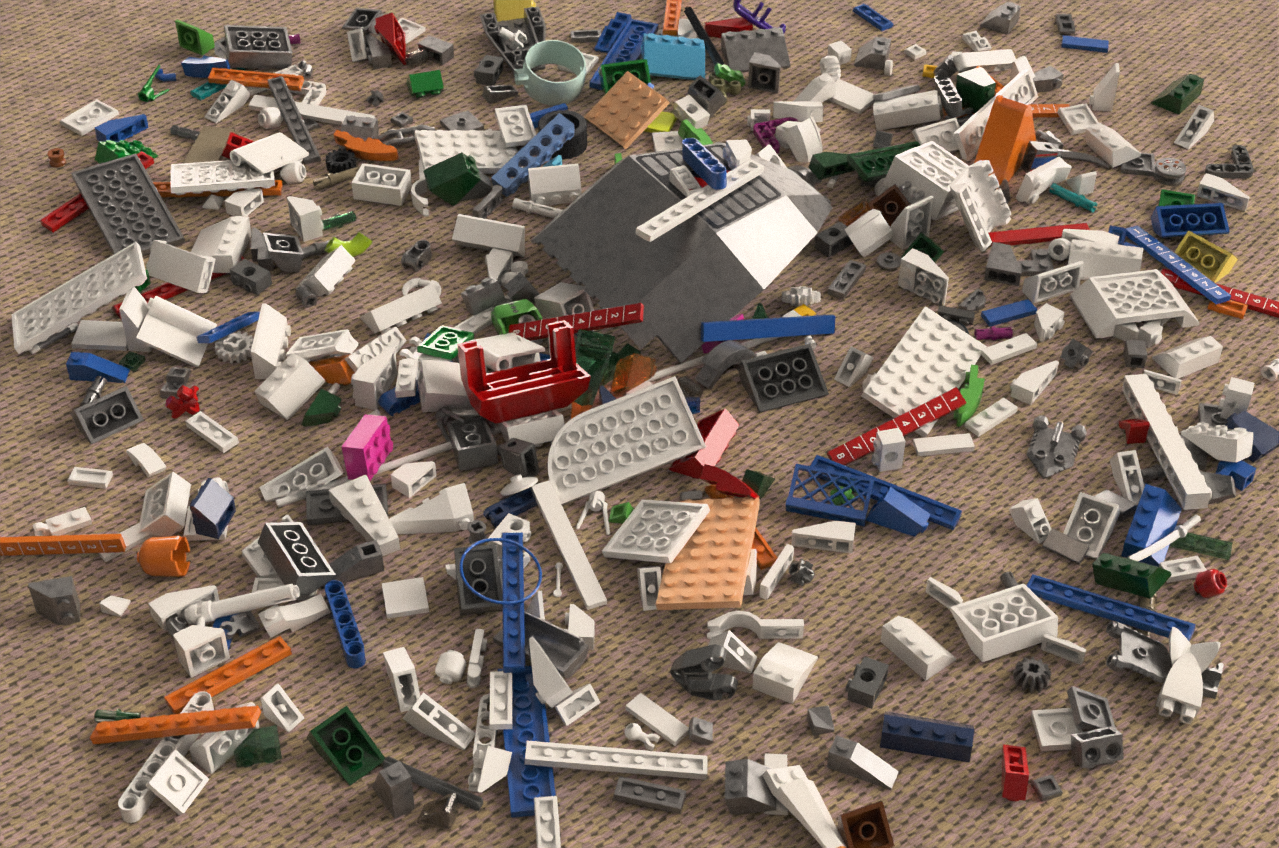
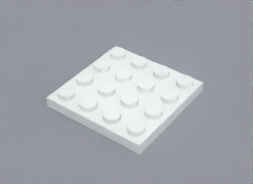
M641 500L604 547L602 553L604 557L672 563L709 513L708 504Z

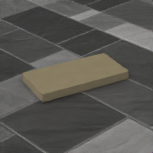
M204 126L183 164L221 161L223 158L221 155L230 132L236 134L235 129Z

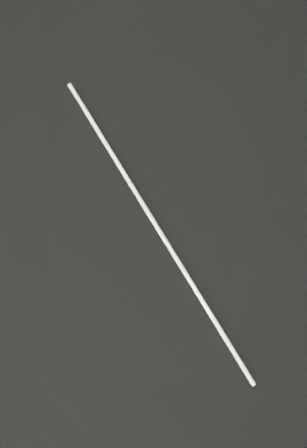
M780 337L756 338L741 344L751 348ZM707 355L607 388V390L611 394L630 389L646 379L651 382L704 364L702 361ZM599 391L577 398L574 402L583 405L598 400ZM572 403L568 407L556 409V411L562 412L571 409ZM500 425L495 426L493 435L502 432ZM451 441L384 463L376 474L400 467L405 463H412L453 449ZM346 476L307 491L332 489L351 480ZM306 491L276 500L278 508L305 499Z

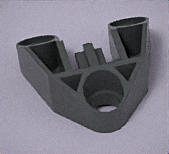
M714 644L688 650L674 660L670 670L672 677L689 694L714 701L721 700L723 692L729 693L727 698L729 699L734 696L738 686V681L734 676L712 673V671L721 668L725 662L727 651L720 645Z

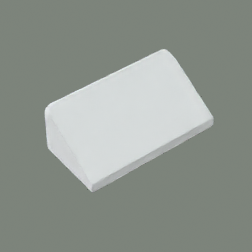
M1144 370L1143 374H1147L1150 381L1153 382L1154 389L1178 394L1182 380Z

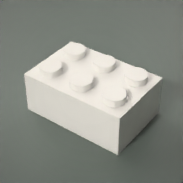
M362 163L352 181L353 199L402 206L412 187L410 170Z

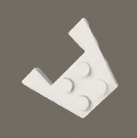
M288 514L282 518V522H293ZM259 537L242 550L243 558L258 578H280L258 544Z

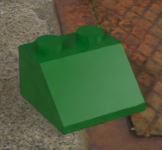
M440 70L410 74L406 81L411 96H416V98L424 97L428 93L438 95L444 89Z

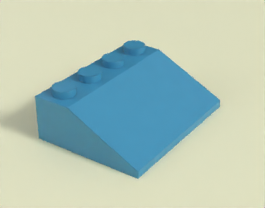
M653 33L643 34L641 58L647 59L651 76L696 80L700 75L705 79L704 40L655 35Z

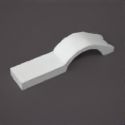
M418 160L420 179L411 188L412 204L424 217H429L428 209L423 208L428 207V198L419 196L427 192V182L422 162Z
M733 611L708 622L707 626L710 632L707 633V639H711V637L733 627L748 628L755 632L759 639H803L804 621L803 619H760L750 612Z

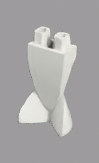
M1172 627L1168 640L1172 668L1160 690L1156 706L1159 707V715L1171 717L1172 713L1175 712L1180 714L1179 720L1189 725L1197 715L1202 703L1203 682L1201 673L1213 661L1221 643L1206 642L1191 645L1177 628Z

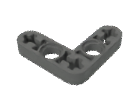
M1235 145L1231 150L1234 164H1208L1205 168V174L1220 178L1247 179L1252 177L1254 168L1246 147Z

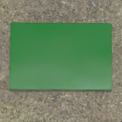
M441 325L417 346V352L452 360L458 354L457 344L474 340V333Z

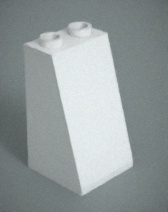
M421 360L417 383L422 412H435L442 407H446L448 410L474 409L470 404L461 380L459 363Z

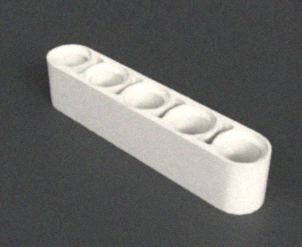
M1009 49L961 53L953 58V62L958 73L975 69L977 66L982 67L986 72L1011 69L1012 61L1016 58L1013 51Z

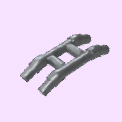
M417 125L396 130L392 129L378 136V140L383 142L396 136L397 138L385 143L394 147L415 143V131H435V127ZM406 134H413L412 137H403Z

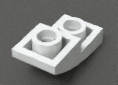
M977 31L965 33L962 36V39L975 52H983L992 48L985 37L981 38Z
M145 443L126 450L135 466H140L148 478L166 469V465L160 457Z

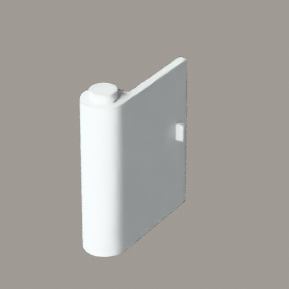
M280 132L230 152V159L235 166L248 163L261 174L309 156V152Z
M157 296L154 299L150 298L146 306L149 311L135 340L194 367H199L208 343H198L196 337L215 328L217 324Z
M514 333L476 339L477 346L481 345L483 347L485 366L494 371L512 368V358L545 351V347Z

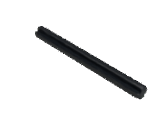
M686 7L684 13L699 39L704 40L705 49L715 65L717 63L725 65L692 7Z

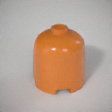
M181 536L149 538L143 542L140 551H138L137 561L140 563L143 572L149 576H185L190 566V561L186 562V553L190 552L189 543L186 537Z

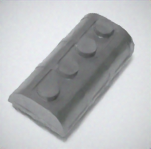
M524 611L525 658L531 660L529 639L533 636L560 675L570 678L581 667L587 657L589 645L585 644V639ZM503 628L493 637L494 643L503 646Z

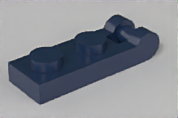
M531 487L487 507L483 515L488 520L490 519L491 524L497 528L508 513L517 516L538 504L531 491Z

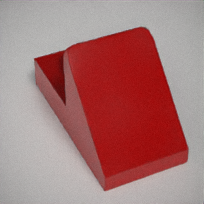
M1139 418L1119 420V427L1125 430L1127 444L1146 442L1150 426L1149 421Z

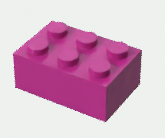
M365 414L341 446L349 480L367 475L369 481H371L382 463L385 462L386 457L392 452L393 441L390 438V425L387 422L386 416Z

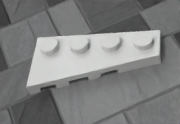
M393 327L346 357L345 360L356 373L361 365L391 346L395 347V353H397L407 340L397 327Z

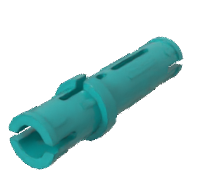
M1056 183L1050 186L1053 190L1049 189V193L1074 203L1078 208L1080 206L1092 213L1096 210L1094 206L1097 207L1098 204L1085 198L1084 195H1078Z

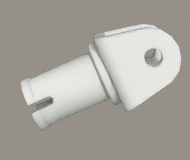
M502 27L498 33V36L509 41L510 49L520 50L524 48L523 43H525L527 36L520 30L517 33H512Z

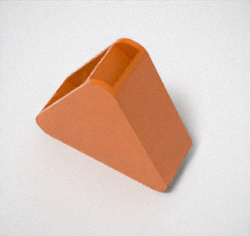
M998 95L994 100L974 163L980 160H989L993 169L991 174H995L999 185H1001L1004 179L1009 182L1021 166L1029 141H1036L1031 105L1013 101L1001 95Z

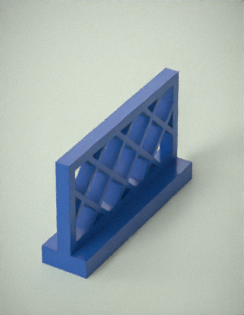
M796 464L785 504L786 511L834 521L856 523V525L865 527L874 478ZM799 470L808 472L811 477L801 482L798 477ZM820 475H827L830 481L821 486L816 478ZM841 478L847 479L850 485L840 489L836 481ZM814 480L818 488L809 493L804 485ZM861 482L868 483V489L862 493L856 488V485ZM833 484L838 492L829 497L824 489ZM800 487L806 493L802 498L793 497L794 491ZM853 488L857 496L848 500L844 492ZM821 491L826 499L816 502L812 496ZM841 495L846 503L837 506L834 505L832 499ZM861 499L864 503L863 511L854 509L851 504Z

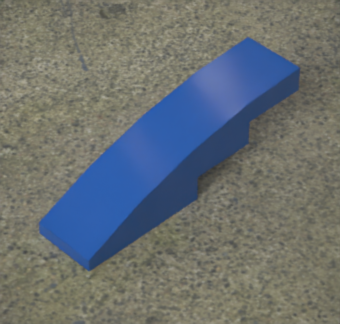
M617 12L614 19L610 20L608 26L604 27L595 50L608 53L628 21L632 19L631 15Z

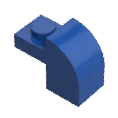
M1241 460L1236 463L1220 461L1215 474L1231 476L1234 479L1235 488L1243 491L1253 481L1256 468Z

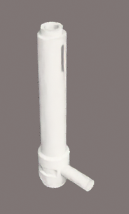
M288 584L212 602L209 600L202 602L201 605L197 603L185 608V618L188 624L205 626V623L215 621L216 618L296 600L300 596L297 585Z

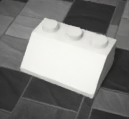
M1101 123L1086 128V144L1111 167L1114 168L1141 156V153L1113 129Z
M578 164L528 168L529 197L534 203L541 205L572 203L581 195Z
M341 245L323 257L295 289L297 290L300 286L307 285L311 288V293L316 296L329 295L335 289L333 286L335 284L338 285L344 279L343 275H346L353 269L351 265L356 260Z
M1076 262L1025 278L1022 292L1033 303H1038L1075 291L1080 284L1084 262Z
M1208 336L1194 339L1154 355L1152 359L1173 378L1179 379L1218 363L1223 346L1213 337Z
M292 352L254 392L260 404L288 420L326 381L305 359Z
M556 410L499 423L505 443L511 438H517L534 443L535 447L542 446L544 442L550 441L552 443L557 433L565 425L563 415Z
M172 472L147 489L138 533H152L153 536H172L176 532H180L185 526L191 484ZM148 518L151 522L144 526V520Z
M897 616L882 627L880 642L925 681L956 660L955 656L910 619Z
M249 702L238 705L236 708L243 706H255V704L253 702ZM258 720L254 728L206 733L190 747L192 761L212 774L260 732Z

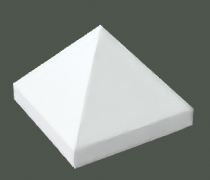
M211 194L207 197L202 207L219 210L224 198Z

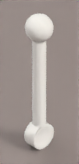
M558 562L555 565L557 569L556 590L553 592L555 597L562 595L560 579L563 564Z

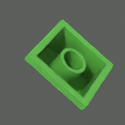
M175 20L180 47L200 55H204L215 47L212 34L180 20Z

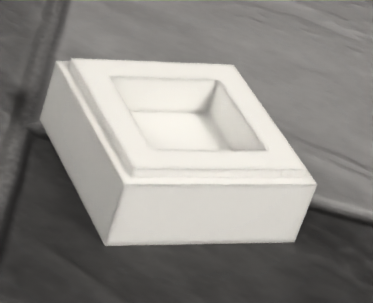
M915 44L906 48L904 53L913 59H917L926 55V50Z

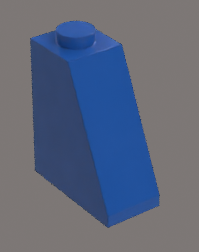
M890 487L871 507L866 521L915 537L919 532L923 533L928 527L929 523L927 520L930 514Z

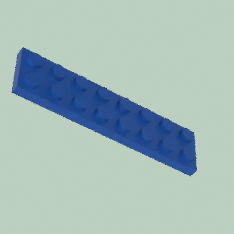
M630 19L601 65L640 60L643 34H656L659 24ZM598 68L589 82V87L603 90Z
M525 666V672L512 673V729H503L505 751L512 752L507 773L511 818L535 816V797L556 796L553 767L525 765L527 741L550 743L546 706L535 695L538 690L533 684L532 666Z

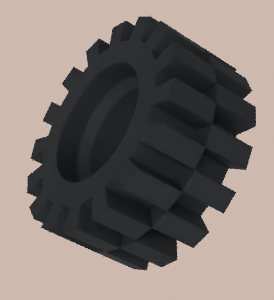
M340 148L338 151L332 150L333 153L329 152L326 155V166L329 173L335 174L356 167V158L351 150H341Z

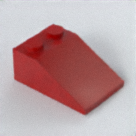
M393 12L377 17L374 28L376 33L380 34L382 43L389 47V50L403 65H407L405 33Z

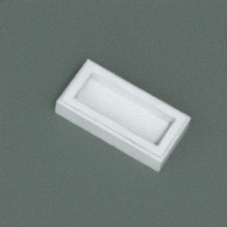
M74 467L67 481L70 485L106 489L113 476V472Z

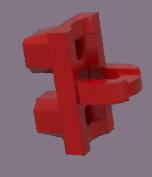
M182 385L177 391L179 399L173 396H169L166 399L165 407L172 411V418L177 419L185 411L191 415H195L200 411L196 392L199 390L197 386L194 385L188 388Z

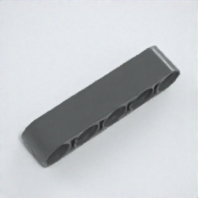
M947 75L934 77L935 90L938 91V96L940 95L941 104L947 115L952 118L962 116V99Z

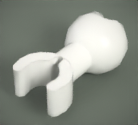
M631 723L624 730L627 739L631 741L640 740L648 750L652 751L655 746L650 741L659 742L660 737L657 734L647 735L643 733L638 724Z

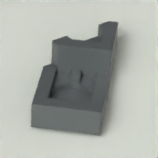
M1218 663L1215 668L1208 667L1201 673L1203 682L1202 696L1216 698L1224 664Z

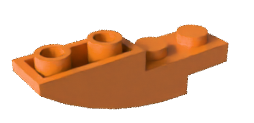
M336 130L333 134L335 142L344 146L347 151L351 150V152H354L355 158L371 161H394L399 159L397 149L394 146L386 145L378 139L368 137L364 141L359 137L351 136L346 131L342 132Z

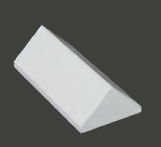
M458 214L452 237L456 244L491 251L492 248L511 251L514 256L524 257L525 226Z

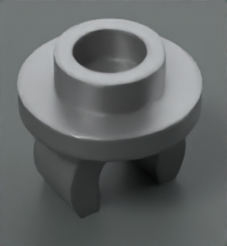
M372 90L370 92L372 95L367 98L368 103H372L374 107L379 106L380 102H384V95L378 90Z

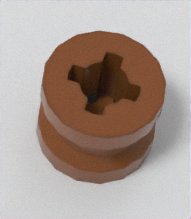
M54 148L48 151L47 155L50 159V166L61 167L66 164L63 149Z

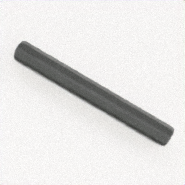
M386 757L383 761V768L385 769L399 760ZM401 762L410 774L412 782L476 811H479L483 806V798Z

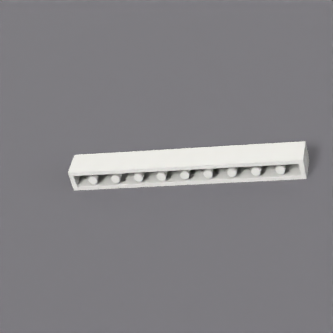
M1147 374L1125 375L1122 388L1135 417L1149 421L1150 426L1147 440L1183 509L1207 508L1209 500L1212 498L1211 489L1206 485L1204 476L1199 472L1197 463L1193 461L1191 452L1186 448L1184 439L1180 437L1178 428L1172 422L1171 415L1167 413L1165 404L1162 403L1159 393L1154 389L1153 382L1150 381Z

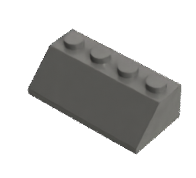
M302 522L264 524L258 544L284 585H297L300 595H310L335 577L336 574Z

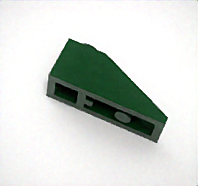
M835 152L813 154L808 166L819 180L855 171L846 160L848 154Z

